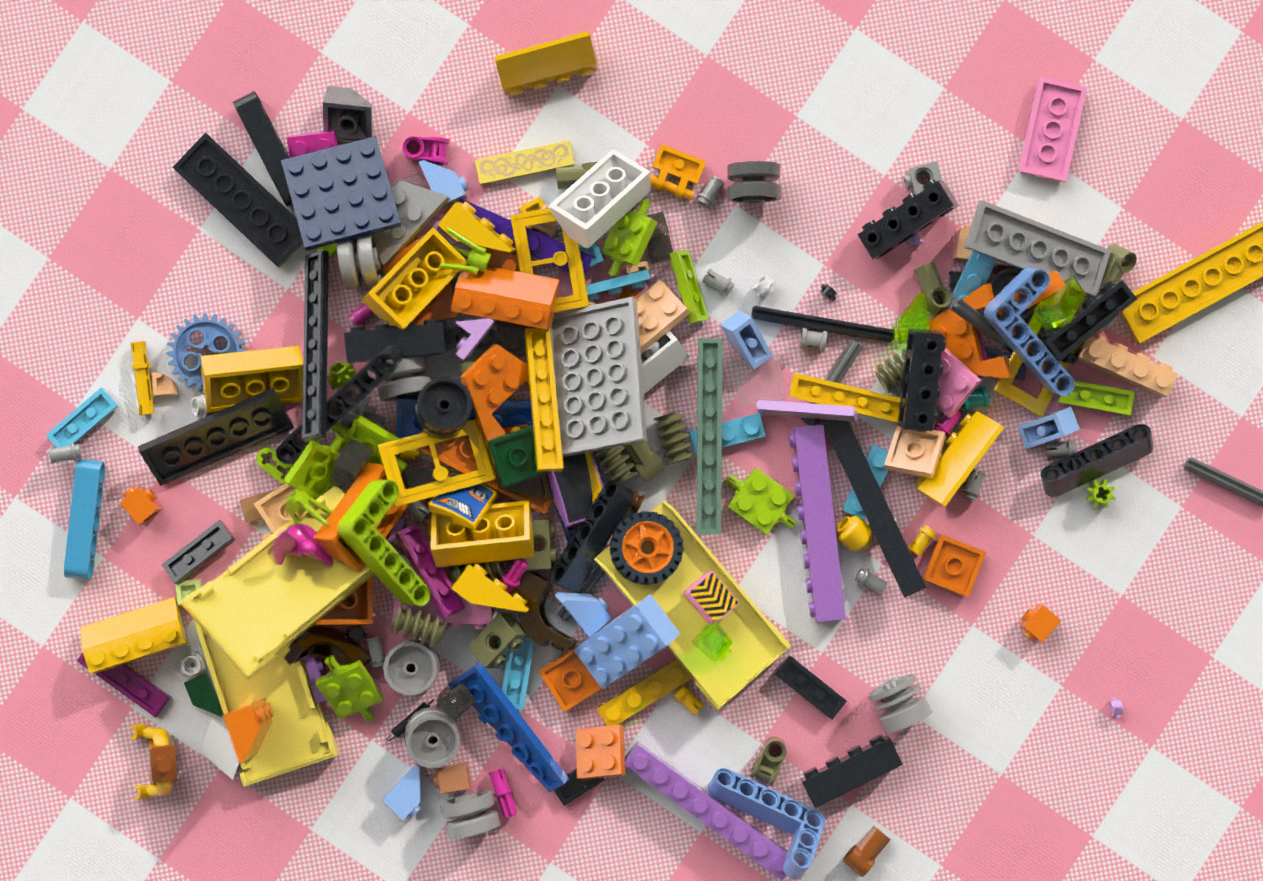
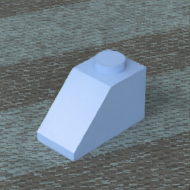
M424 160L419 162L431 190L450 198L441 210L455 204V202H459L460 198H467L465 191L469 189L463 176L458 178L454 171Z
M738 311L720 324L730 344L752 369H756L773 356L751 316Z
M1072 407L1018 426L1026 449L1058 439L1080 429Z
M558 592L555 594V597L573 620L589 637L612 619L607 613V610L610 608L601 597L597 600L587 593Z
M416 763L382 799L402 820L407 816L412 818L421 809L418 804L422 800V766Z

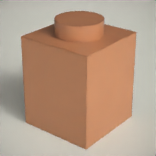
M467 761L444 765L437 768V773L433 774L435 788H440L441 794L470 789L471 787Z

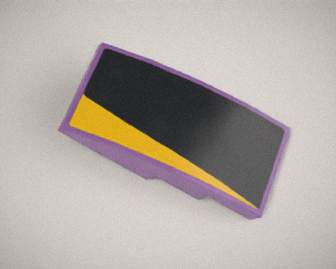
M592 452L562 457V471H549L546 473L552 498L566 528L585 521L590 507L604 487Z

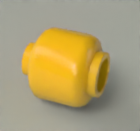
M846 516L836 527L838 541L852 552H857L861 549L865 550L872 543V528L858 516Z

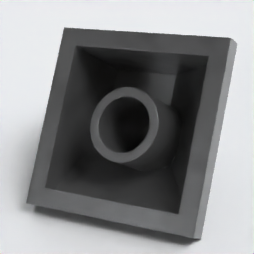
M328 86L323 99V131L336 130L338 144H347L372 137V104L352 88Z

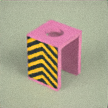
M713 571L702 575L683 592L709 625L716 624L739 604Z

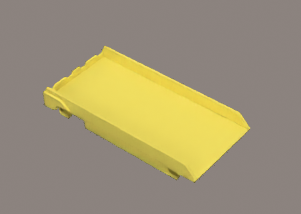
M336 484L325 494L317 498L316 501L333 511L345 493ZM310 505L325 520L330 516L314 505ZM307 510L301 515L297 514L302 524L310 526L316 532L323 525ZM293 519L237 561L213 582L209 581L202 588L192 592L182 600V606L187 609L195 621L207 632L214 643L220 647L247 680L266 666L276 654L375 575L367 565H365L361 572H356L332 557L333 564L329 566L310 555L300 557L287 554L284 563L281 566L276 565L273 556L275 540L282 530L287 531L289 527L295 524Z
M664 500L652 511L660 515L663 514L667 519L675 523V527H678L680 536L683 538L682 544L684 547L682 560L671 576L656 584L641 585L633 583L622 577L615 569L616 567L611 561L610 546L594 558V560L632 606L650 594L653 596L680 633L678 637L667 645V648L696 681L694 684L703 693L714 710H719L728 700L788 650L791 645L778 629L765 618L680 514ZM642 542L640 546L641 551L646 555L651 554L652 545L649 542ZM709 571L714 572L739 602L737 606L714 625H709L683 594L687 588Z
M194 619L198 637L224 715L238 707L264 698L266 703L271 704L274 716L271 717L273 722L258 753L245 762L239 763V773L243 787L335 757L339 754L321 702L316 703L305 659L289 665L284 659L290 650L288 645L276 654L266 666L247 680Z

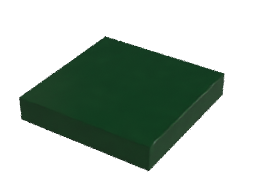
M533 425L486 441L502 488L548 473L537 472Z

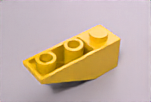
M455 202L438 224L445 232H447V228H451L478 246L505 252H515L516 250L512 246L514 242L503 233L501 235L493 230L495 226L483 217L481 220L474 214L476 209L467 202H464V204ZM449 234V235H450L452 238H454L456 241H460V240H458L457 238H455L454 236H452L451 234Z
M468 564L451 587L452 590L471 604L523 612L529 610L524 606L527 603L526 600L516 593L513 597L505 592L506 585L496 578L493 582L485 577L488 572L477 564L474 567Z

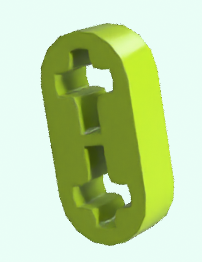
M273 448L261 449L256 458L258 465L279 482L286 483L282 478L284 473L279 470V467L282 466L284 469H289L293 467V463L284 464L280 462L276 457V450ZM272 453V460L277 463L276 466L271 463L265 465L263 463L265 461L263 455Z

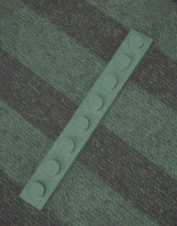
M698 338L696 534H721L723 338Z

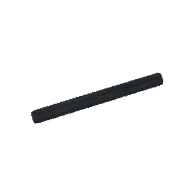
M753 306L751 311V317L755 320L889 343L894 339L893 329Z

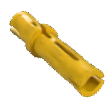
M146 341L130 343L133 358L131 370H134L139 415L155 414L149 371L151 363H148Z

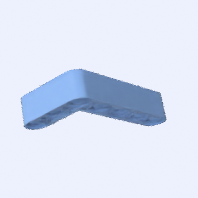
M1027 267L986 306L984 315L986 320L1048 391L1060 396H1067L1074 390L1075 383L1073 378L1019 316L1047 289L1050 283V276L1045 270ZM1037 274V282L1033 285L1032 277ZM1019 291L1020 297L1018 301L1015 302L1014 296L1016 292ZM1001 308L1002 316L997 319V311ZM1017 326V333L1012 337V329ZM1032 344V351L1027 354V347ZM1047 361V368L1042 371V365ZM1062 379L1061 386L1057 388L1058 380Z
M726 768L718 769L708 784V793L723 803L793 834L783 870L790 879L799 880L802 878L813 862L825 824V818L822 813Z

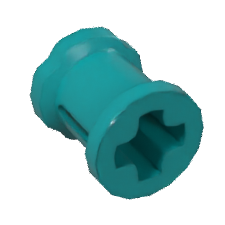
M981 386L979 390L973 391L963 403L962 407L965 413L973 408L989 407L990 401L985 386Z

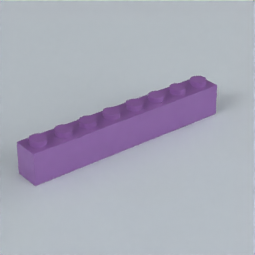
M824 424L792 428L793 433H789V442L791 448L795 447L796 457H792L793 472H798V481L794 482L796 496H800L801 506H797L798 519L803 520L804 530H800L801 544H806L807 554H803L804 569L809 568L810 578H806L807 593L812 594V602L808 603L809 615L814 617L815 622L846 619Z
M636 742L625 758L626 767L782 881L784 880L786 874L784 873L783 865L788 853L785 848L722 802L713 798L707 791L640 742Z

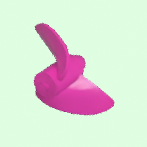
M294 524L287 531L282 530L274 543L273 556L276 565L279 566L284 563L287 554L300 557L310 555L329 566L333 564V559L313 538L317 532L305 524Z

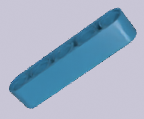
M78 459L76 463L64 563V576L66 578L91 580L93 576L105 476V463L103 461Z

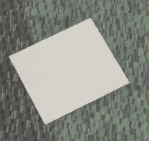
M211 718L200 752L233 780L239 761L229 732Z

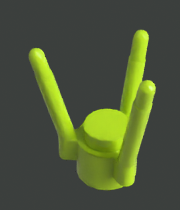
M447 228L446 231L473 249L471 252L452 245L461 255L468 257L467 264L471 266L441 263L440 267L467 271L476 275L478 271L485 273L491 254L486 253V249L477 246L451 228Z
M296 489L285 500L284 503L288 506L285 511L291 516L295 524H302L296 513L298 512L301 515L307 510L324 526L329 525L310 505H314L328 515L333 511L310 497L304 490L301 492L299 489Z

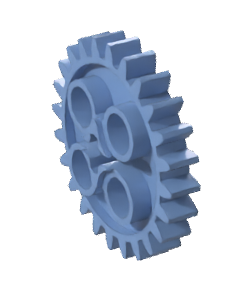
M203 313L202 320L197 315H193L194 322L192 323L184 319L186 327L183 328L177 325L176 327L180 333L178 335L171 333L170 335L175 339V342L167 343L168 346L173 348V351L167 352L166 355L174 359L168 362V365H176L172 374L180 373L181 376L178 381L183 382L187 379L188 388H191L195 383L196 391L199 392L203 386L201 356L204 355L186 351L185 348L187 346L206 350L207 346H209L210 351L220 354L247 351L240 349V346L246 343L245 340L237 339L241 335V331L232 332L235 327L233 323L225 326L226 318H222L220 322H217L218 317L216 314L212 316L211 320H209L206 313ZM195 332H201L204 336L203 342L199 345H194L191 340ZM220 337H225L228 341V345L224 350H218L215 346L216 340ZM191 355H195L198 358V365L193 369H189L186 365V360Z

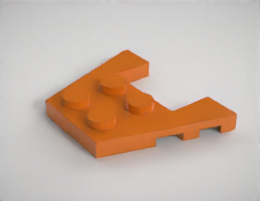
M991 283L982 285L962 300L976 310L986 308L994 299ZM950 308L926 323L928 330H937L944 334L946 348L975 375L997 378L1012 377L1008 356L984 360L977 329L950 310Z
M492 345L460 376L462 384L471 395L472 406L477 417L476 423L478 428L482 430L483 442L486 448H488L486 441L506 434L492 416V413L523 383L530 391L528 365L499 345Z

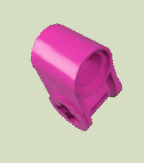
M411 136L403 142L404 155L410 161L420 162L424 160L436 165L448 164L446 154L447 145L450 144V140L447 138ZM416 143L421 147L419 153L414 155L408 153L409 145Z

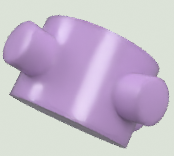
M917 234L905 241L906 245L919 246V244L923 243V239H920V235Z
M1113 697L1112 701H1110V711L1112 716H1116V719H1119L1123 714L1122 702L1117 700V697Z

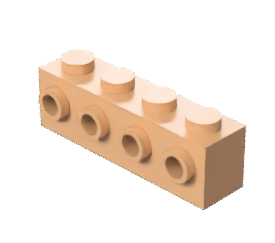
M1096 333L1079 345L1075 353L1079 362L1161 398L1169 396L1178 376L1177 373L1172 371L1173 368L1161 362L1158 365L1150 362L1151 358L1142 353L1134 355L1127 352L1128 347L1119 343L1109 344L1105 342V337Z

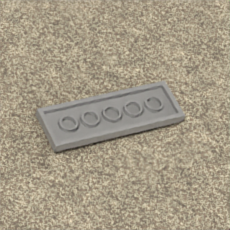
M983 200L978 202L964 246L968 250L1021 270L1033 267L1045 270L1048 274L1057 270L1066 284L1065 287L1089 296L1092 295L1093 297L1098 295L1111 253L1109 249Z

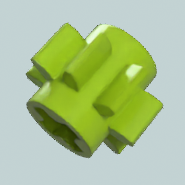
M339 361L331 365L327 379L332 390L336 388L339 390L356 374L352 363L346 365L345 362Z
M1103 479L1101 484L1097 480H1093V486L1090 488L1085 487V490L1088 491V497L1085 498V501L1092 500L1094 502L1093 508H1098L1100 503L1104 508H1108L1107 502L1109 500H1116L1112 496V491L1115 487L1107 486V479ZM1098 489L1104 490V493L1101 495L1102 498L1096 497V494L1099 493Z

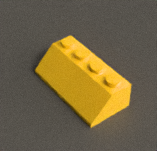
M589 31L494 56L504 94L509 93L510 96L521 94L524 92L523 89L533 87V89L546 87L547 83L556 80L557 83L566 82L573 75L579 74L580 77L588 76L594 73L593 70L597 69V61Z
M432 228L361 301L379 318L403 330L459 272V270L441 268L440 264L465 266L467 260L439 232Z
M299 346L201 356V373L207 413L221 411L272 388L275 389L282 404L303 402V358Z
M974 411L971 414L967 412L959 423L962 426L957 433L952 432L946 439L945 444L947 447L940 454L933 478L918 476L915 481L918 485L915 489L935 505L946 506L1004 429L1002 425L978 411Z
M529 500L492 504L475 529L453 524L452 517L432 512L431 552L436 567L534 557Z
M176 597L80 627L82 650L88 671L91 674L103 672L190 644L179 607L177 606Z

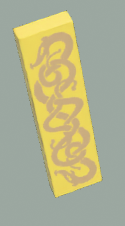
M570 140L475 160L480 185L575 165Z

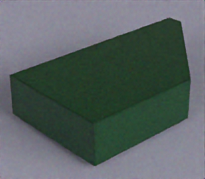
M208 673L184 682L194 706L218 716L224 715Z

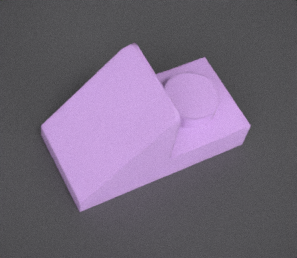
M490 318L456 322V324L470 334L469 338L463 337L458 343L456 355L466 361L495 325V322Z

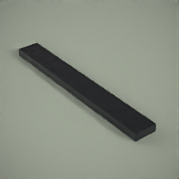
M325 250L305 255L302 440L306 442L326 438L329 252Z
M821 420L903 597H908L927 588L849 421Z

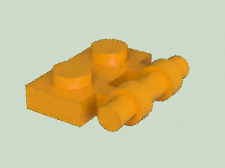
M661 144L652 168L661 172L659 177L650 175V185L655 186L654 189L658 191L665 190L673 193L676 198L682 199L683 197L692 200L694 191L686 188L687 183L698 184L706 161ZM667 175L680 178L679 185L666 181Z

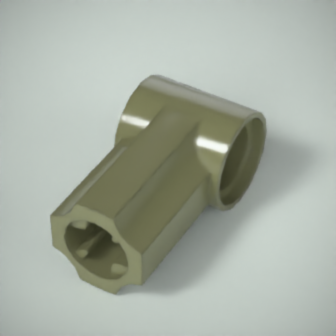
M598 162L584 163L581 166L556 168L558 190L571 187Z
M1117 244L1110 245L1107 249L1111 250L1100 288L1110 280L1113 282L1119 281L1124 273L1131 271L1137 261L1136 254Z
M935 262L916 268L914 273L924 296V308L929 313L940 312L950 304L952 297L949 290L942 283ZM933 296H937L940 299L941 305L934 301Z
M647 441L624 445L645 483L666 470L655 451L652 452Z

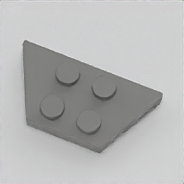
M401 180L391 189L401 227L373 234L383 265L388 266L450 200L448 196Z

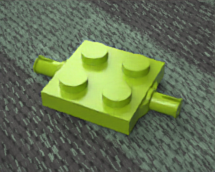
M642 198L637 211H628L612 226L601 250L603 255L614 260L608 272L609 275L618 277L622 265L631 264L638 266L658 223L646 216L652 202Z
M361 415L355 418L349 429L337 422L331 430L346 440L340 454L363 468L368 463L383 464L378 445L400 439ZM396 457L399 470L403 473L408 463Z
M337 434L330 446L321 445L315 441L309 442L284 478V481L301 492L304 490L310 497L319 498L335 485L350 463L347 458L338 453V450L346 440Z
M756 467L748 478L742 482L731 475V473L724 481L736 489L734 498L727 508L763 534L768 535L773 526L780 521L791 530L797 523L796 520L786 514L787 507L795 495Z
M334 656L326 658L325 663L331 671L317 678L316 686L338 718L342 719L360 712L365 722L372 721L374 714H372L369 707L382 702L383 694L361 661L340 666Z

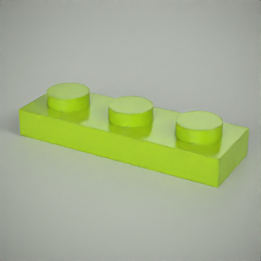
M689 250L676 251L669 254L671 258L670 265L678 282V292L682 296L684 306L690 312L686 316L689 323H700L709 320Z
M1074 380L1075 386L1072 393L1067 396L1058 395L1057 403L1130 416L1135 391Z

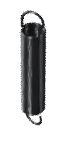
M435 699L429 702L428 705L423 702L391 730L394 735L392 739L395 737L399 738L405 732L407 722L415 712L430 707L429 704Z

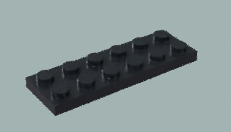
M206 132L172 167L278 268L303 244L297 218Z
M272 388L138 446V450L154 477L162 486L294 429V424L275 389Z

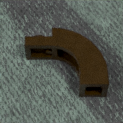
M527 571L518 590V595L527 601L524 606L529 609L527 612L517 611L523 629L541 647L548 646L552 641L551 646L564 652V650L574 649L577 640L555 628L546 616L545 603L554 583L535 571Z
M312 626L303 632L289 645L288 648L290 650L284 657L289 665L305 658L313 657L325 661L326 658L334 656L340 666L350 665L360 660L364 667L372 659L357 642L347 635L321 626Z

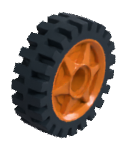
M642 511L625 518L616 527L610 540L611 561L618 573L625 579L641 585L656 584L671 576L678 568L682 560V553L684 552L683 538L680 536L678 527H675V523L667 519L663 514L660 515L653 511ZM642 542H649L652 545L651 554L646 555L641 551L640 546Z

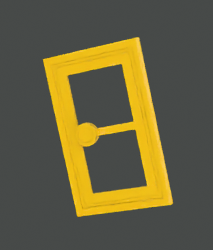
M549 208L510 215L520 272L534 274L532 266L548 263L564 266L568 262L573 295L557 298L554 312L590 306L579 243L569 238L563 228L566 253L558 251L554 254L553 258L531 261L526 226L557 221Z
M1043 299V301L1038 303L1027 325L1037 336L1046 317L1061 325L1063 323L1061 319L1067 313ZM1030 344L1027 347L1028 354L1032 351V349H1030L1032 344ZM1078 347L1071 352V354L1075 355ZM1013 351L1009 359L1012 377L999 378L993 390L1042 417L1054 393L1048 391L1043 386L1036 399L1011 384L1023 362ZM1059 361V363L1065 368V370H1067L1070 363Z
M476 419L468 420L464 428L451 438L438 439L424 432L378 445L387 480L396 482L399 487V496L394 502L395 507L495 479L486 446L483 442L482 432L478 428ZM468 435L478 470L447 478L448 471L445 467L440 466L434 444ZM429 445L435 465L433 477L437 481L405 490L395 454Z

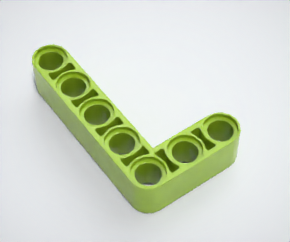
M373 480L340 520L338 532L343 540L403 605L424 606L430 599L429 588L375 528L398 498L399 487L392 480Z

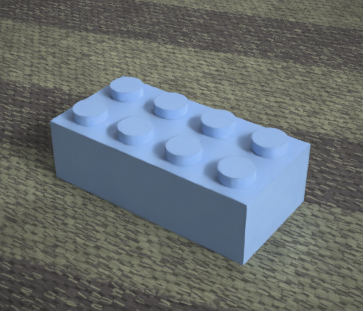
M650 594L598 630L591 637H588L574 649V652L600 687L604 689L665 648L680 633Z

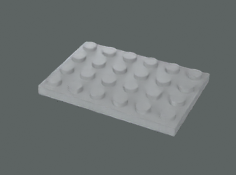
M632 296L554 314L550 333L562 457L647 441L637 299Z

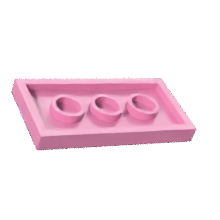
M1045 77L1038 78L1017 172L1063 183L1067 181L1087 87Z

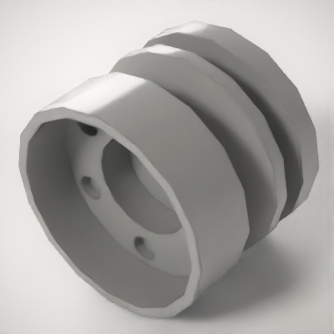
M913 673L887 680L867 695L871 702L880 700L873 705L875 711L887 710V712L879 717V721L886 734L910 727L932 713L925 697L913 698V695L921 689L919 685L910 686L917 680Z

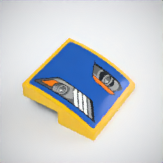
M451 472L448 478L458 476L461 474ZM480 483L434 496L428 505L430 512L452 517L453 524L475 529L497 498V492Z

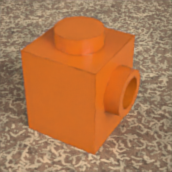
M131 487L123 494L124 499L120 502L138 525H144L162 510V507L156 502V494L149 487L146 489L144 487Z
M1038 603L1033 610L1030 608L1021 617L1023 622L1020 626L1024 629L1022 634L1034 643L1037 640L1043 643L1062 620L1043 604Z

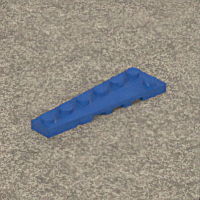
M397 396L396 437L402 439L422 432L415 420L414 412L419 396ZM506 399L492 413V416L502 428L527 424L532 426L531 400ZM473 406L468 420L477 418Z
M481 662L447 684L467 707L470 705L474 707L480 714L478 718L484 724L488 722L496 730L495 736L512 747V754L525 765L549 792L562 786L569 780L568 776Z

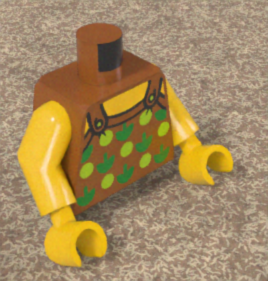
M144 723L130 726L129 728H132L135 732V735L130 736L132 740L148 739L151 785H135L133 789H138L139 791L138 797H134V799L143 800L169 794L172 791L173 782L177 781L176 752L173 736H169L168 731L165 729L147 727Z

